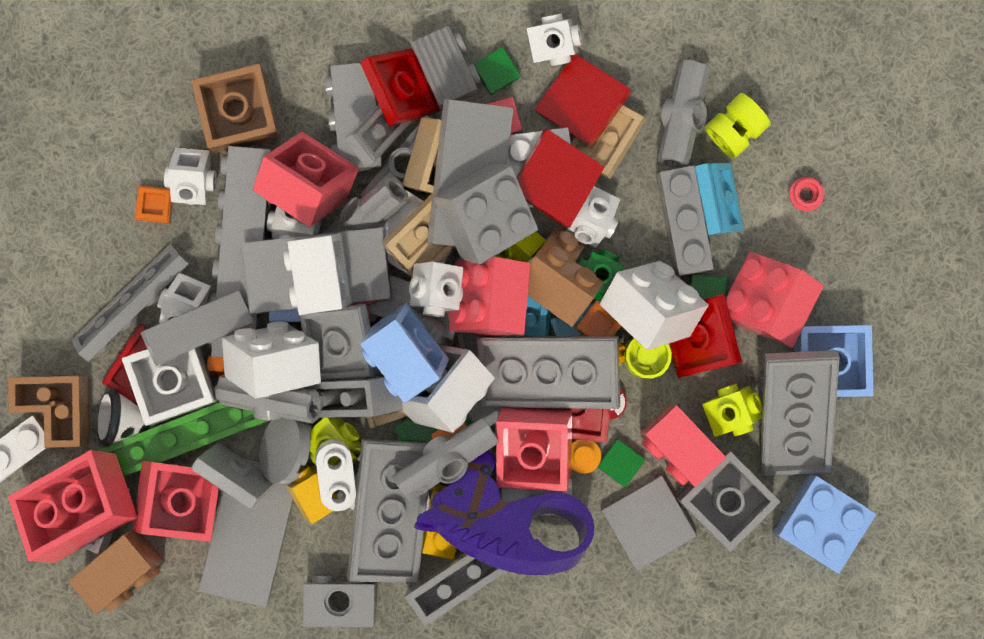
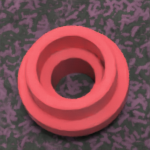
M801 177L791 185L789 199L796 209L804 212L812 211L823 202L824 189L817 179ZM803 188H808L812 192V198L809 201L803 200L800 196Z

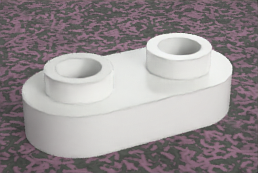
M337 439L327 440L318 447L315 454L320 497L322 503L328 509L343 511L348 509L356 498L352 456L349 447L344 442ZM338 456L341 460L337 465H330L328 463L329 458ZM336 490L345 492L344 496L340 499L333 498L332 494Z

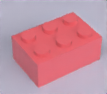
M90 450L8 496L29 562L56 563L138 518L115 453Z

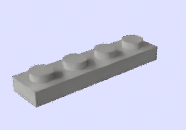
M171 243L71 340L77 353L87 362L95 355L103 353L108 347L110 340L119 331L126 330L133 323L135 316L144 307L152 305L159 297V292L170 282L172 283L178 273L183 274L188 262Z

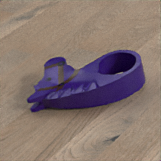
M489 450L468 463L467 471L459 480L451 483L441 492H435L430 509L419 514L414 528L417 530L439 533L455 548L481 562L501 570L524 575H550L573 568L584 556L592 542L595 530L594 521L588 508L580 500L566 493L551 492L512 502H504L500 497L496 482L491 478L495 467V459ZM542 514H555L565 518L576 529L579 537V546L569 551H556L544 546L538 539L534 540L529 530L531 520Z

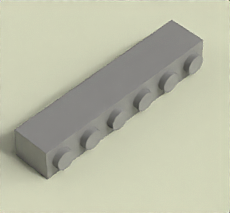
M228 146V154H223L221 174L226 175L225 189H220L218 208L223 210L222 224H217L215 232V243L220 245L219 259L215 258L213 262L212 277L217 279V291L211 294L210 302L239 290L249 310L241 243L268 240L267 219L271 203L252 189L263 157L270 153L271 149ZM262 312L250 314L254 322L244 328L261 329ZM232 332V333H230V334H228V335H225V336L234 335V332ZM222 337L207 343V349H212L211 357L223 358Z

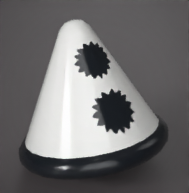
M110 388L105 392L100 403L97 419V436L103 447H109L112 443L152 429L157 425L156 423L145 426L138 405L121 395L116 389Z

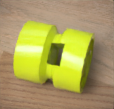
M743 93L738 94L725 107L726 114L718 113L704 127L706 133L715 144L733 159L737 158L750 145L749 138L757 139L771 125L764 111L750 97ZM735 125L740 131L737 132L732 126Z
M632 337L625 345L626 350L623 354L625 356V368L638 378L653 379L661 376L671 363L672 352L669 344L646 350Z

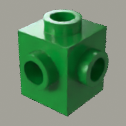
M600 249L599 254L592 252L589 259L582 257L579 265L592 270L594 273L599 268L607 270L608 279L603 281L604 283L593 299L599 302L602 301L616 273L623 271L625 266L618 263L619 256Z

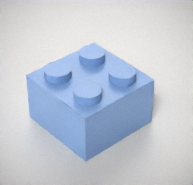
M407 302L374 324L360 344L363 347L362 354L365 360L372 367H378L385 377L384 383L389 392L395 397L399 396L404 403L440 380L449 361L446 354Z
M872 325L803 327L794 344V352L838 351L840 359L837 397L874 396Z
M809 474L772 533L839 574L875 518L876 513L818 476Z

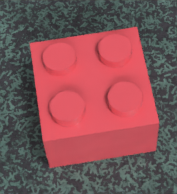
M300 132L263 157L252 190L264 197L269 203L275 204L292 215L297 221L311 227L347 200L359 167L306 133Z
M750 251L726 297L731 322L744 330L793 348L824 285L802 269Z
M492 257L482 264L466 260H456L455 266L463 267V297L459 310L449 311L448 313L450 319L449 331L483 336L524 335L531 263L499 257Z
M669 404L640 432L645 438L641 442L642 446L654 458L659 460L663 457L669 463L665 470L682 486L688 483L696 487L727 458L677 405Z
M502 407L496 421V438L499 442L496 444V484L498 488L567 491L571 478L572 410Z
M142 461L135 504L138 518L133 520L132 531L146 535L211 542L219 488L194 472L191 467Z

